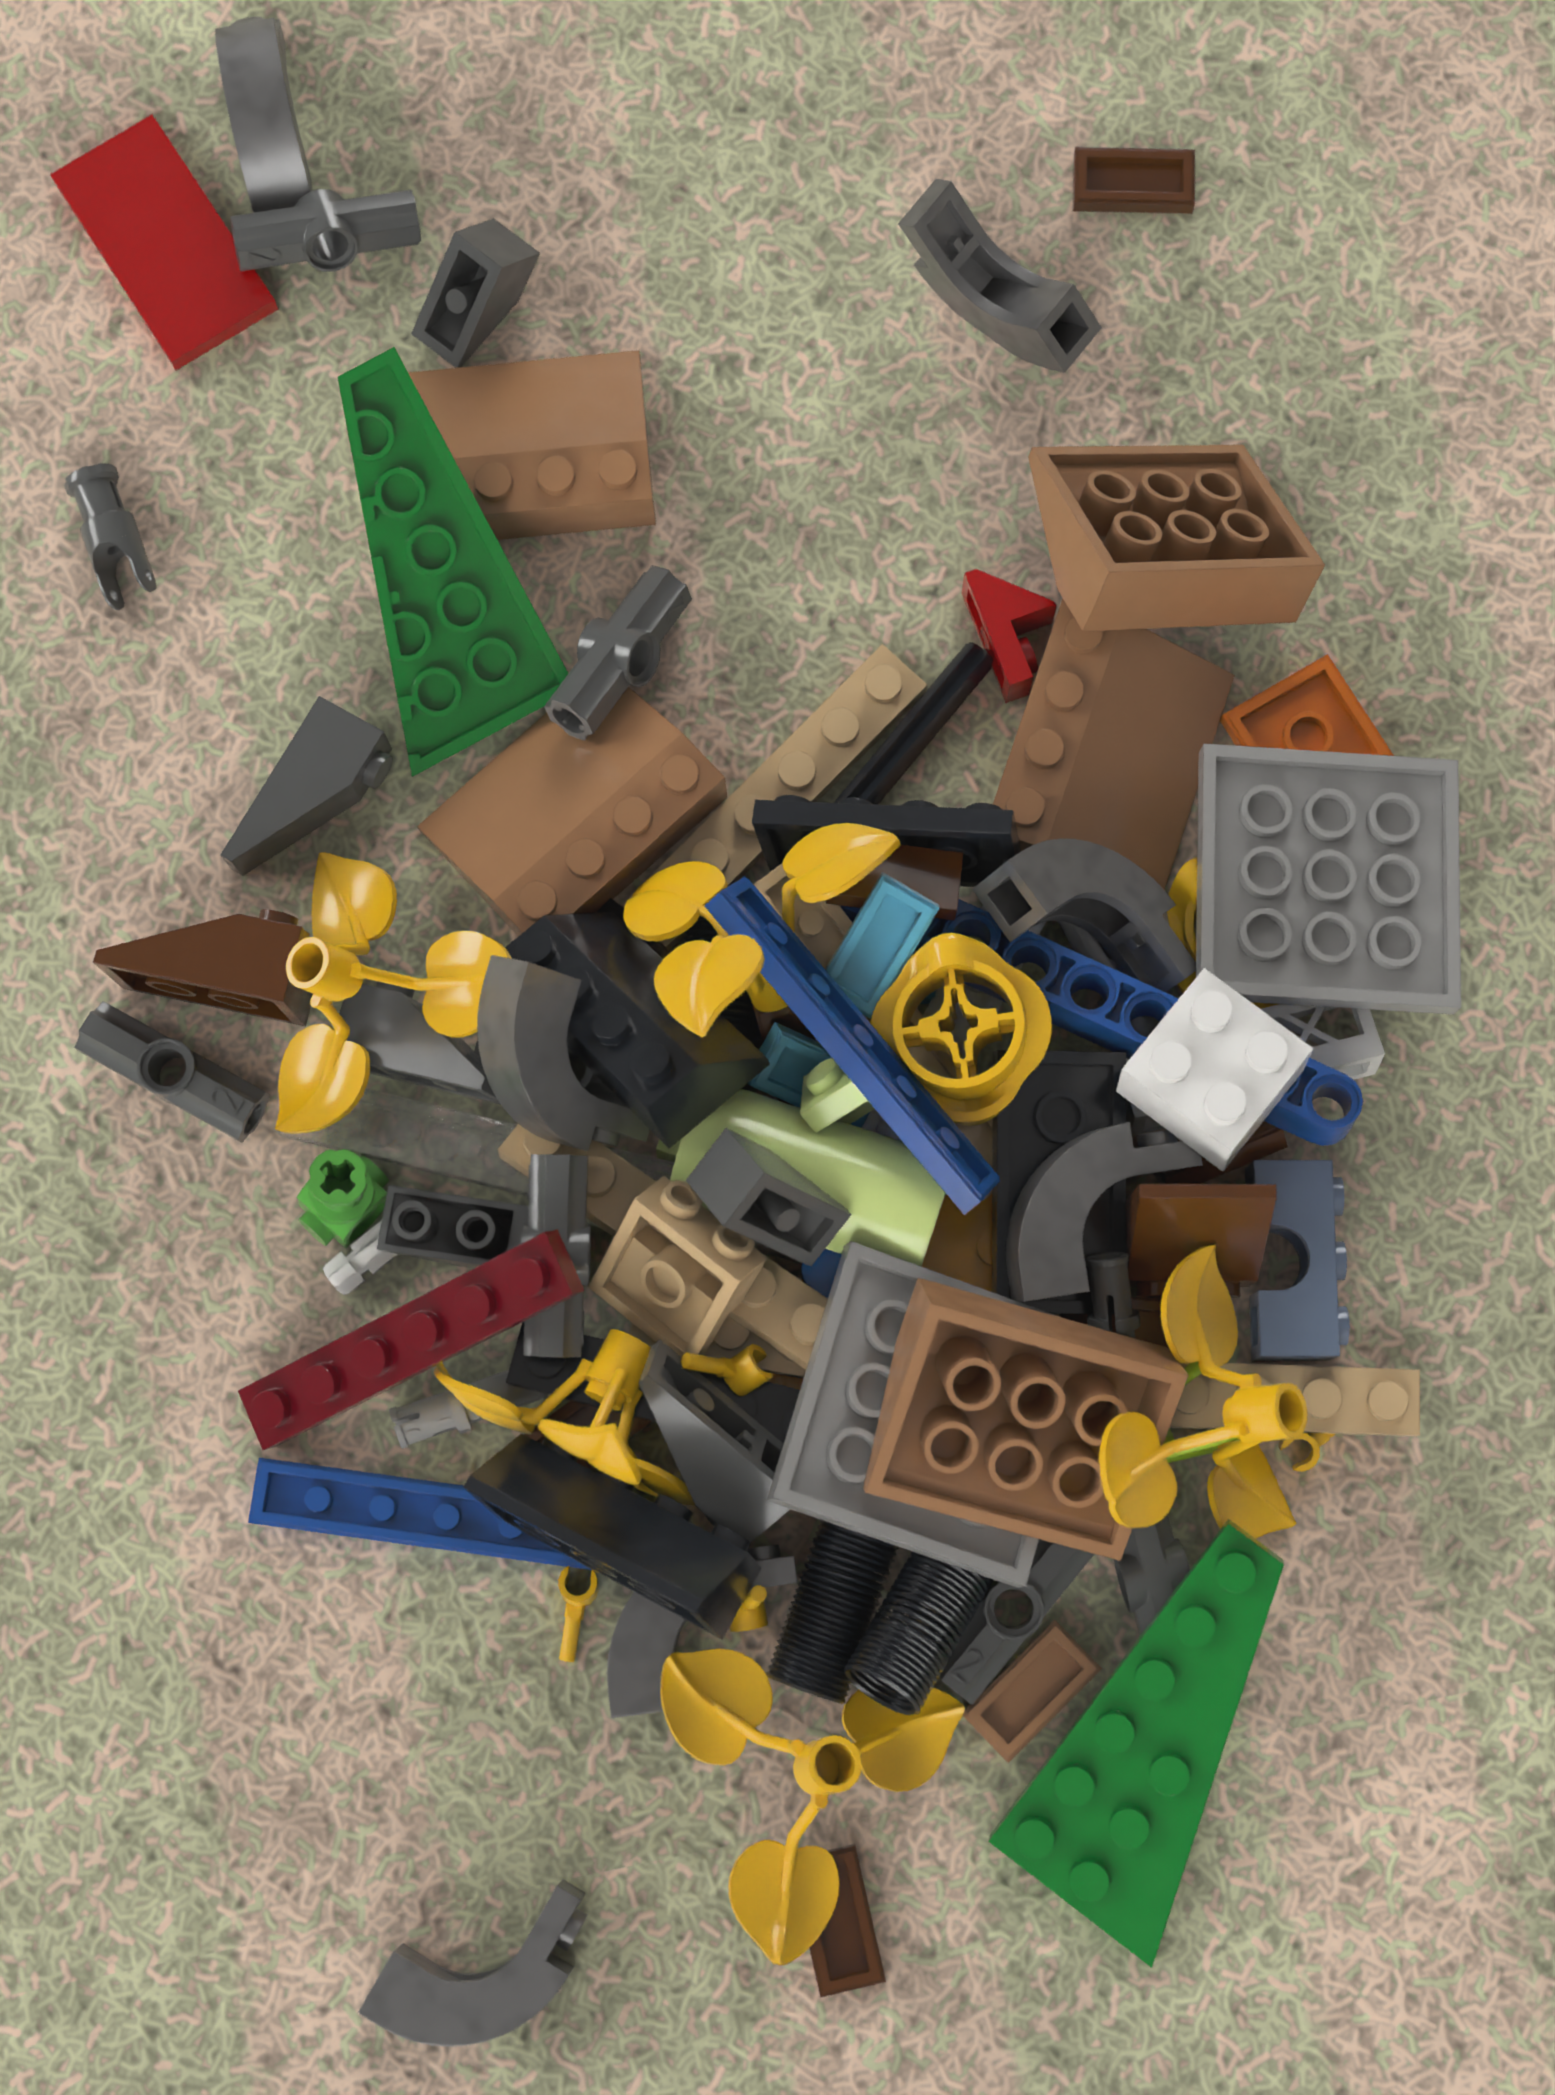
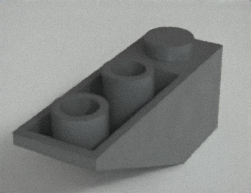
M389 1185L377 1250L474 1269L521 1244L523 1225L528 1224L529 1206ZM586 1220V1226H591V1224Z

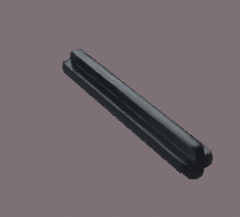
M973 642L965 644L834 803H838L844 798H861L878 805L991 670L992 657Z

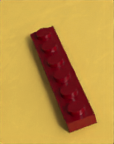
M558 1229L546 1231L238 1390V1393L262 1450L270 1449L585 1290Z

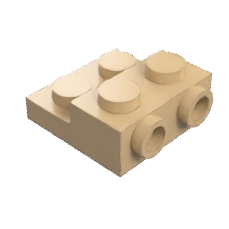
M662 1176L634 1198L588 1288L655 1342L661 1339L679 1356L682 1357L686 1352L705 1355L727 1315L745 1298L767 1257L754 1247V1240L724 1227L711 1212L702 1206L703 1201L687 1182L680 1180L670 1181L665 1176Z

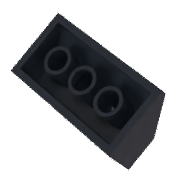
M613 912L545 915L505 947L512 959L531 962L582 980L568 1026L567 1047L669 1149L770 1065L767 1057L722 1014H719L705 1037L696 1035L674 1019L665 1009L654 986L655 971L663 959L642 939L634 936L628 930L626 924Z
M521 1433L469 1476L463 1488L499 1520L722 1640L761 1570L759 1564L747 1552L751 1543L741 1535L720 1524H715L711 1533L689 1522L693 1512L677 1501L659 1493L655 1501L651 1502L632 1492L635 1485L613 1478L600 1470L596 1473L577 1463L579 1457L563 1450L547 1437L544 1438L541 1444Z

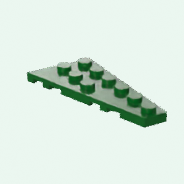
M392 347L338 376V383L411 775L413 777L544 707L569 673L395 347Z
M1230 1519L1226 1521L990 1834L988 1840L994 1847L1151 1968L1284 1567V1560Z

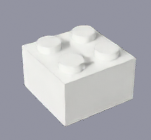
M1204 968L1122 1068L1116 1092L1223 1172L1301 1075L1314 1048Z

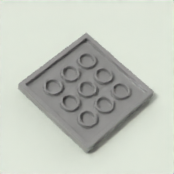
M1204 743L1199 751L1196 977L1205 968L1250 1002L1454 1015L1461 1008L1458 760Z
M850 1241L844 1245L766 1501L1017 1588L1026 1586L1039 1539L865 1493L863 1486L896 1339L917 1278L1046 1314H1054Z

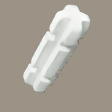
M382 1219L349 1244L352 1248L351 1252L345 1255L340 1251L325 1263L323 1267L325 1276L337 1291L343 1295L350 1294L365 1282L362 1275L368 1270L375 1274L398 1255L377 1250Z

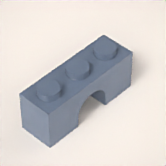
M1254 1160L1245 1168V1184H1276L1277 1199L1269 1233L1278 1234L1293 1245L1299 1258V1273L1294 1284L1288 1289L1258 1290L1249 1296L1251 1361H1330L1340 1356V1345L1348 1344L1350 1333L1348 1309L1346 1306H1338L1337 1280H1345L1347 1273L1344 1241H1336L1335 1216H1342L1344 1211L1343 1180L1341 1177H1333L1332 1160Z

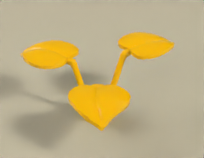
M853 823L824 826L802 838L786 854L782 864L785 874L790 878L782 887V919L795 933L794 901L797 894L801 900L815 903L843 893L886 860L901 845L899 839L890 832ZM688 861L669 866L641 884L632 897L626 901L623 919L628 930L637 938L645 941L658 942L676 937L691 928L699 916L707 919L719 934L712 939L711 943L696 940L678 946L662 960L654 975V986L665 1009L688 1030L700 1037H705L718 1015L745 990L753 1006L759 1011L774 1012L788 1005L760 973L765 960L760 945L753 938L746 935L737 934L729 936L705 907L715 895L728 887L722 871L709 863Z
M320 852L318 854L312 892L313 937L300 940L292 948L286 962V973L292 985L313 994L310 1000L311 1007L321 1010L334 1028L326 1024H313L299 1031L289 1042L279 1070V1114L275 1129L284 1133L299 1134L319 1131L329 1127L348 1115L357 1106L365 1092L370 1075L369 1053L362 1045L347 1041L350 1027L331 1004L332 1001L338 1002L354 996L360 990L364 979L417 991H426L422 1010L428 1025L437 1033L451 1038L470 1036L477 1032L479 998L490 957L495 955L512 959L508 950L495 939L482 933L463 930L444 935L431 945L426 955V973L428 978H415L361 964L356 956L367 955L370 952L369 941L379 939L385 935L394 920L397 906V890L394 881L384 869L372 863Z
M1216 1245L1204 1246L1185 1257L1171 1273L1162 1294L1161 1322L1166 1342L1177 1361L1183 1364L1198 1361L1199 1370L1204 1376L1240 1387L1223 1405L1222 1418L1224 1427L1175 1439L1160 1445L1157 1429L1147 1416L1137 1412L1119 1414L1110 1421L1102 1436L1099 1454L1101 1482L1104 1495L1110 1502V1513L1117 1523L1127 1528L1153 1526L1169 1513L1177 1496L1176 1477L1166 1458L1177 1452L1230 1438H1239L1218 1446V1449L1213 1451L1212 1458L1216 1466L1210 1472L1207 1480L1208 1500L1220 1529L1230 1519L1256 1539L1274 1531L1291 1528L1297 1524L1259 1444L1265 1441L1292 1439L1301 1436L1307 1424V1406L1302 1392L1292 1383L1262 1386L1261 1377L1258 1373L1243 1375L1218 1367L1228 1363L1233 1356L1238 1341V1326L1232 1299L1217 1266Z
M610 1329L593 1362L582 1359L576 1372L535 1408L516 1406L493 1393L454 1380L443 1363L434 1368L435 1377L467 1409L477 1416L493 1424L532 1435L535 1429L534 1425L538 1424V1429L557 1446L574 1456L587 1459L591 1465L605 1474L635 1485L636 1489L647 1494L657 1496L660 1493L678 1503L695 1506L683 1481L658 1466L638 1459L628 1444L635 1407L643 1394L639 1390V1380L651 1349L649 1345L638 1338L617 1329ZM584 1380L589 1382L584 1392L590 1398L600 1403L590 1427H579L544 1419ZM623 1406L618 1429L615 1423L605 1425L612 1409L620 1411Z
M720 1648L672 1653L665 1659L663 1664L660 1696L666 1722L678 1744L695 1759L706 1764L724 1766L736 1761L745 1748L747 1738L757 1745L790 1753L795 1757L793 1771L797 1783L805 1792L811 1794V1801L787 1835L786 1845L774 1840H761L753 1843L736 1859L728 1882L731 1908L740 1925L773 1964L786 1965L806 1952L819 1938L834 1912L839 1895L838 1869L832 1855L826 1849L819 1846H803L798 1848L799 1840L820 1809H824L827 1806L828 1795L850 1789L857 1782L861 1770L872 1784L881 1789L892 1792H905L920 1787L936 1773L943 1762L952 1735L964 1714L965 1706L956 1698L934 1687L930 1691L931 1693L927 1697L926 1702H924L923 1707L920 1708L919 1714L906 1715L881 1705L858 1689L847 1700L841 1714L843 1727L854 1743L845 1737L831 1735L805 1744L799 1739L790 1740L763 1733L755 1728L769 1716L773 1696L766 1673L752 1658L734 1650Z

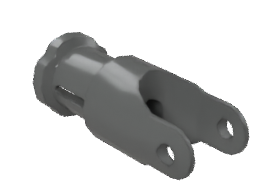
M100 463L85 466L72 472L65 478L64 486L67 495L76 499L84 522L80 532L103 597L110 607L115 610H121L124 607V600L117 582L116 569L122 557L125 555L128 557L136 580L144 590L153 592L157 584L134 516L131 512L125 511L116 487L119 479L117 468L112 464Z

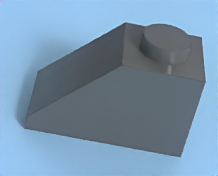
M494 218L454 232L411 334L455 368L462 367L520 300L540 252Z
M725 1128L686 1179V1182L724 1227L809 1266L814 1264L851 1216L844 1206L770 1149Z

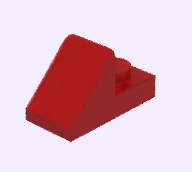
M974 569L965 572L962 596L982 646L993 659L992 670L1005 703L1028 696L1033 680L1032 674L1038 672V664L1028 638L1018 639L1017 636L1052 624L1057 607L1056 603L981 570Z

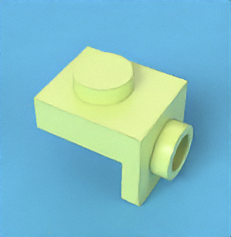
M833 1058L821 1062L803 1077L800 1115L815 1133L836 1120L851 1124L875 1109Z

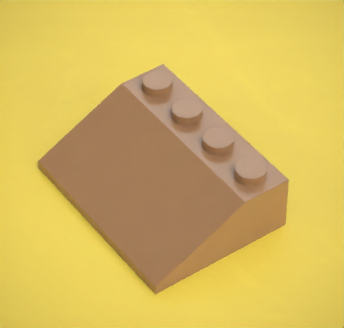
M640 350L408 372L497 540L656 525Z
M1244 445L1032 447L1028 459L1056 586L1082 631L1296 623L1325 567L1324 562Z
M1062 598L993 802L994 805L999 806L1003 810L1014 811L1021 852L1034 844L1053 839H1077L1092 842L1126 857L1142 868L1165 890L1198 789L1199 751L1204 743H1213L1235 675L1148 629L1082 631Z
M628 686L594 734H590L586 740L569 736L559 725L550 720L546 712L421 822L417 828L514 933L520 936L545 915L596 913L610 897L614 899L727 798L726 780L721 772L678 728Z
M917 1278L896 1339L863 1486L864 1491L875 1496L1121 1561L1132 1528L1124 1527L1114 1520L1109 1510L1110 1502L1106 1499L1103 1492L1099 1463L1103 1433L1110 1421L1119 1414L1137 1412L1144 1414L1153 1422L1159 1435L1160 1445L1164 1444L1188 1374L1172 1355L1168 1347Z

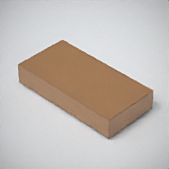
M1053 1620L985 1688L977 1700L965 1708L963 1717L1009 1763L1102 1668L1056 1620Z

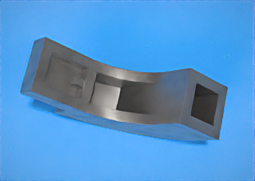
M262 17L243 18L235 21L228 27L215 29V38L228 114L253 213L294 207L302 196L312 191V180L293 106L286 66L285 40L280 20H275L274 17L268 19Z
M935 179L898 223L920 255L914 267L934 292L956 314L1011 354L1037 366L1065 373L1101 330V325L1074 284L1039 276L1007 256L985 233L952 181Z
M1077 839L1046 840L1034 844L1015 855L972 889L1010 942L1039 923L1063 921L1082 928L1096 938L1124 974L1161 991L1167 992L1196 971L1195 960L1162 916L1176 905L1174 901L1142 868L1126 857L1104 846Z
M491 955L479 998L477 1036L479 1053L486 1078L494 1095L505 1111L518 1124L536 1136L584 1151L589 1150L591 1140L617 1147L621 1135L647 1141L650 1129L629 1108L596 1098L583 1088L572 1071L567 1051V1033L582 980L531 962Z
M1130 1122L1099 1128L1082 1134L1054 1151L1040 1164L1027 1181L1018 1197L1010 1219L1006 1240V1265L1011 1299L1025 1302L1089 1292L1083 1252V1231L1088 1213L1098 1197L1110 1186L1128 1177L1202 1166L1201 1155L1183 1141L1178 1142L1177 1137L1168 1130L1136 1135L1138 1148L1134 1149Z
M779 1545L748 1548L747 1552L750 1553L761 1567L750 1589L756 1585L770 1587L797 1583L794 1556L781 1557ZM635 1592L626 1603L617 1621L608 1654L607 1684L611 1718L663 1711L660 1696L663 1664L670 1654L676 1653L678 1638L686 1623L685 1619Z
M562 1879L555 1888L520 1951L505 1964L486 1972L470 1974L448 1970L402 1943L391 1954L358 2013L397 2036L434 2046H466L486 2042L520 2027L551 2001L574 1968L571 1964L554 1955L552 1951L556 1945L568 1951L588 1915L577 1909L585 1892Z

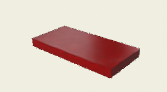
M153 114L50 174L59 192L176 371L279 310L275 299L256 270L240 271L231 232Z

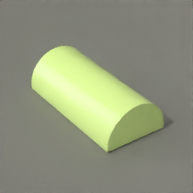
M742 1088L682 1138L670 1181L680 1180L686 1182V1179L725 1128L770 1149L848 1210L851 1216L825 1249L842 1254L844 1245L852 1241L922 1267L946 1193L902 1141L839 1120L815 1133L800 1115V1107ZM702 1202V1206L709 1210V1208L704 1204V1202Z

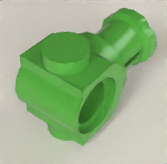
M347 1149L338 1151L326 1150L317 1156L309 1168L310 1179L297 1196L299 1206L305 1211L298 1220L323 1245L327 1246L335 1238L346 1249L383 1212L387 1192L383 1187L389 1182V1179L376 1164L364 1155L359 1157Z

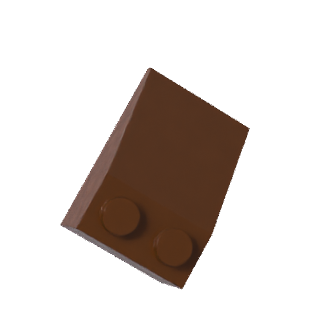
M261 909L259 917L235 914L98 949L93 960L97 967L126 990L306 1026L311 1008L310 1000L313 994L292 985L286 973V962L290 951L300 940L310 937V934L302 926H297L298 918L280 911Z
M1139 1184L1126 1200L1128 1275L1130 1287H1136V1297L1162 1298L1165 1285L1176 1266L1195 1250L1210 1245H1216L1217 1266L1228 1288L1231 1299L1241 1297L1240 1287H1250L1259 1278L1277 1199L1276 1184Z

